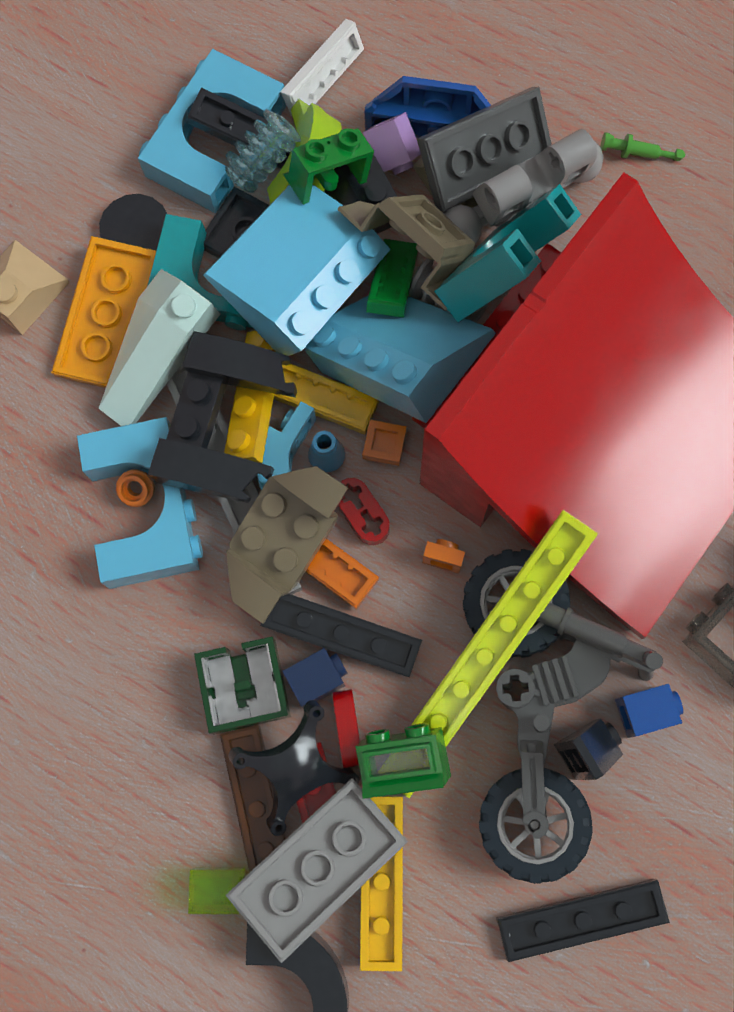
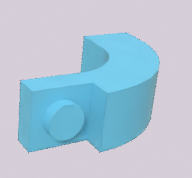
M302 401L295 411L290 409L285 415L280 426L282 432L271 426L268 428L262 464L273 467L274 473L272 476L292 472L294 456L316 422L314 408ZM258 474V481L262 490L267 479Z

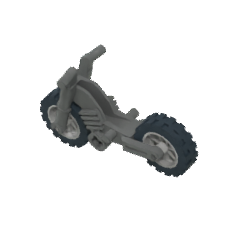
M506 549L496 556L494 554L484 559V563L480 566L477 565L471 572L472 576L464 587L463 610L467 624L474 635L489 615L487 603L497 604L501 598L488 596L493 586L500 581L506 591L510 585L505 578L517 575L531 556L532 551L521 549V551ZM565 581L536 620L534 627L529 630L511 655V658L513 656L526 658L532 656V654L541 653L558 639L561 641L563 639L574 643V646L570 652L560 658L532 665V672L527 673L520 669H510L499 677L496 685L497 695L503 705L513 711L518 718L517 746L522 768L505 774L489 789L480 810L479 830L483 840L482 843L495 865L514 879L534 884L557 881L574 871L586 856L593 833L591 811L582 792L567 777L545 768L544 765L546 763L554 708L577 702L600 686L608 675L611 660L618 663L622 661L638 668V675L644 681L651 680L654 676V671L663 665V658L656 651L627 639L625 635L573 613V609L570 608L569 588ZM520 681L525 689L529 688V692L521 694V701H513L511 695L505 693V690L512 689V682ZM549 796L560 804L564 813L547 817L546 804ZM516 798L523 808V818L506 815L510 804ZM567 819V832L564 840L549 830L550 823ZM504 822L525 825V830L510 842L506 834ZM529 834L533 835L535 856L524 854L516 849ZM546 835L560 845V847L554 852L542 856L540 838Z

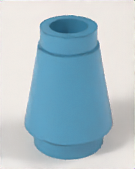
M320 431L313 438L308 451V459L313 467L317 466L326 473L333 472L343 464L345 449L331 432Z

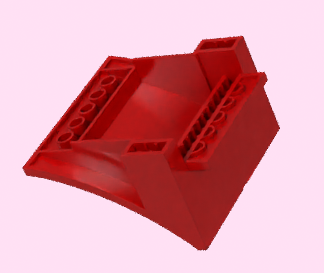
M623 172L562 252L548 243L537 255L541 262L526 279L511 288L483 324V326L494 330V337L428 422L425 423L412 417V420L424 428L419 484L480 528L495 509L536 549L562 510H565L599 533L567 578L638 637L644 639L734 512V317L713 295L677 248L648 202L639 182Z

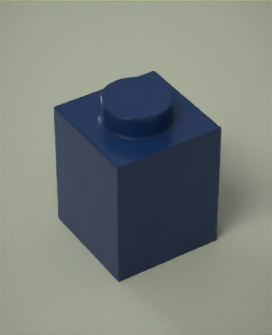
M325 648L282 671L303 709L308 701L315 700L318 702L331 695L332 692L345 687L341 677L348 674L337 653L329 657Z

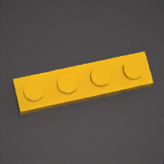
M256 330L247 332L245 343L276 352ZM236 386L224 453L258 463L263 462L274 393Z
M380 796L370 798L403 835V797ZM403 847L361 886L360 971L402 972Z

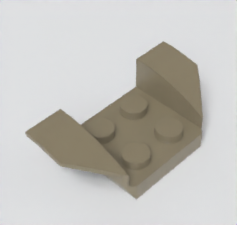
M423 194L389 197L377 204L358 201L353 204L339 206L337 210L361 232L377 228L389 222L397 232L408 235L417 243L416 249L420 254L430 260H435L438 263L420 288L445 311L447 310L434 291L472 253L475 242Z
M317 466L272 476L267 480L229 542L230 549L226 550L232 601L262 624L265 623L280 597L289 594L297 586L338 520V514L334 511L348 490V487Z

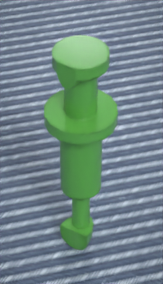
M605 132L600 145L602 151H606L607 148L620 150L621 158L627 159L630 154L650 159H656L661 156L673 159V161H680L686 155L681 149H676L674 153L661 150L660 146L656 144L633 140L632 134H627L625 139L622 140L614 138L613 135Z

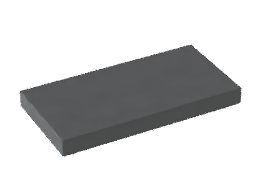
M530 87L417 139L434 204L442 212L473 198L472 194L479 185L507 169L535 157L552 145L540 87Z

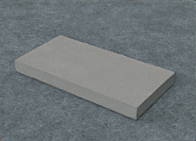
M352 778L230 890L226 897L282 963L408 841L370 798L362 799V789Z

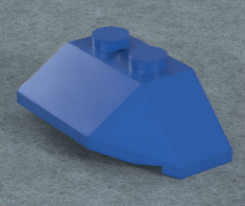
M402 76L365 105V131L376 124L406 112L415 137L418 139L491 106V104L475 85Z

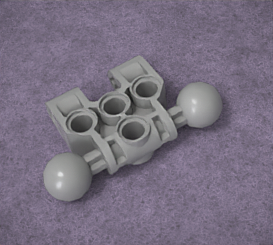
M580 129L547 147L535 157L520 165H515L479 185L472 194L478 204L474 208L460 204L442 213L476 244L481 236L482 227L488 224L490 227H499L558 184L565 188L572 182L579 184L593 180L602 168L604 158L602 149L586 130Z

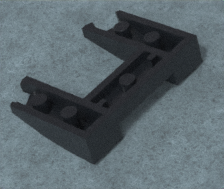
M194 331L183 363L187 376L167 438H159L148 475L162 485L249 503L251 498L243 490L258 474H261L267 480L272 477L274 473L273 467L207 448L227 385L296 398V385L294 382L285 383L282 365L292 364L289 356L252 344Z

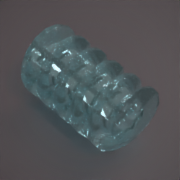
M265 109L263 112L264 117L268 121L267 124L258 119L253 123L258 131L257 135L250 130L244 133L249 145L239 140L234 144L240 155L233 151H228L225 155L231 164L225 167L227 175L237 186L249 193H254L258 188V183H263L267 179V173H273L277 168V163L284 161L286 152H292V149L296 147L295 141L301 142V137L296 129L284 117L269 109Z

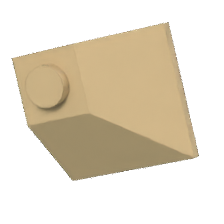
M16 240L0 256V318L23 335L70 282Z

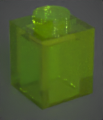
M195 867L191 869L189 876L188 914H240L226 897V894L245 878V867Z

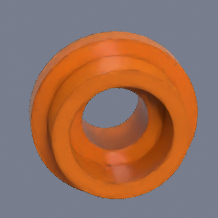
M131 469L124 472L118 478L116 493L124 504L131 507H140L148 503L153 497L154 482L146 472L139 469ZM132 481L140 483L142 486L141 493L132 491L130 487Z

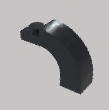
M247 922L246 965L279 966L295 973L309 990L313 1003V1012H348L349 991L344 970L333 949L318 933L313 932L281 963Z

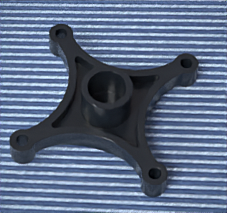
M310 700L304 705V715L301 723L295 732L280 745L257 752L245 751L241 747H234L228 754L229 760L236 769L251 767L263 773L270 780L274 793L272 812L266 820V825L274 836H280L285 833L287 827L285 819L289 810L310 791L327 783H342L345 785L352 778L357 784L359 783V776L352 768H338L328 764L321 758L316 744L315 733L317 722L324 717L325 712L315 700Z

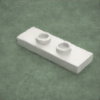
M345 19L280 91L291 116V108L298 99L308 105L311 103L316 104L364 50L355 22Z

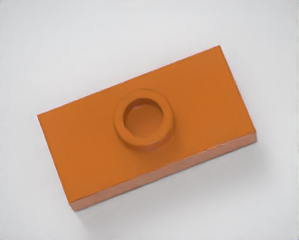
M325 539L305 573L356 610L379 581V577L328 539Z

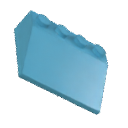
M288 185L203 274L214 288L277 353L287 356L304 349L390 251V248L373 229L361 232L337 210L339 206L343 205L314 185H312L310 201L305 204L301 203L291 186Z
M368 296L334 313L304 347V350L321 373L427 423L494 337L495 332L489 327L466 318L457 322L450 312L412 297H408L404 318L366 312Z

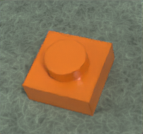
M370 420L362 458L399 466L407 426Z
M437 539L436 543L427 541L422 563L459 574L465 552L458 550V544L448 540Z

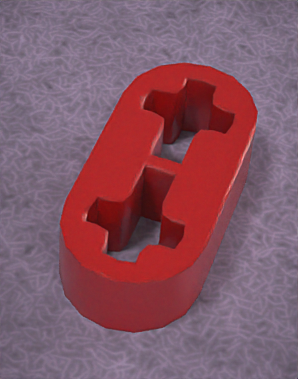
M357 478L342 480L341 483L350 488L352 492L360 491L358 499L362 507L357 510L350 500L344 503L342 500L345 499V495L337 507L363 543L367 545L383 543L390 532L389 519L365 483ZM367 513L373 522H378L379 520L382 522L379 526L380 534L375 536L371 531L366 534L363 532L366 529L363 515Z
M353 690L332 692L343 768L359 766L355 746L360 743Z

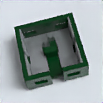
M273 636L241 643L242 649L246 654L231 657L230 650L226 647L194 654L209 734L215 735L291 717L276 640Z

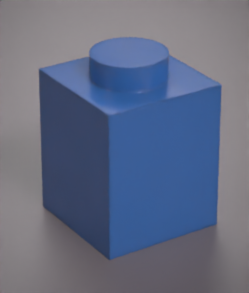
M669 684L615 699L627 738L682 724L680 715L684 712L683 705L678 693L671 691Z

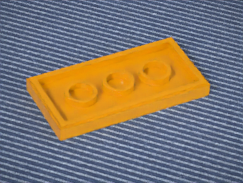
M91 236L51 371L54 376L106 388L137 300L147 288L156 255L155 250Z

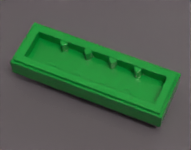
M384 239L383 241L390 248V251L376 266L367 300L366 312L404 318L418 257L417 243Z

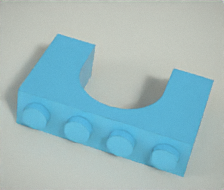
M212 49L206 59L198 63L195 75L188 85L181 88L176 102L169 113L161 117L158 129L152 138L142 145L138 161L145 177L217 213L234 187L229 167L198 152L188 144L194 126L186 123L187 116L201 87L274 123L277 122L286 108V103L280 93L285 87L283 83Z
M167 417L78 435L77 441L82 472L92 481L120 476L131 469H139L148 474L159 438H167L171 426L170 421ZM163 485L165 493L163 511L157 522L144 533L94 545L100 583L109 589L200 570L198 558L203 557V549L199 535L193 536L191 522L197 520L193 500L186 498L185 489Z

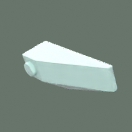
M161 269L137 300L98 409L120 426L137 423L184 362L193 332L206 333L220 316V313L213 304L182 280Z

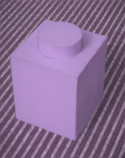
M406 112L376 124L363 132L364 137L373 148L374 156L383 172L392 169L393 174L396 175L413 167L412 160L421 154Z

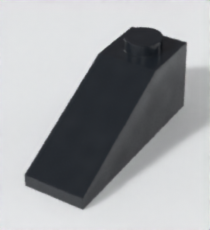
M601 718L593 720L554 744L575 780L599 779L623 755L619 748L622 740L611 723L604 724Z

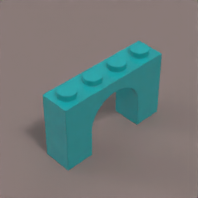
M558 184L496 228L434 292L456 321H461L526 279L541 262L535 251L567 231L582 214L562 186Z
M166 214L148 285L162 269L182 280L211 302L220 313L216 321L224 322L227 327L240 331L246 330V327L253 328L223 296L214 295L206 291L199 284V269L207 234L202 221Z

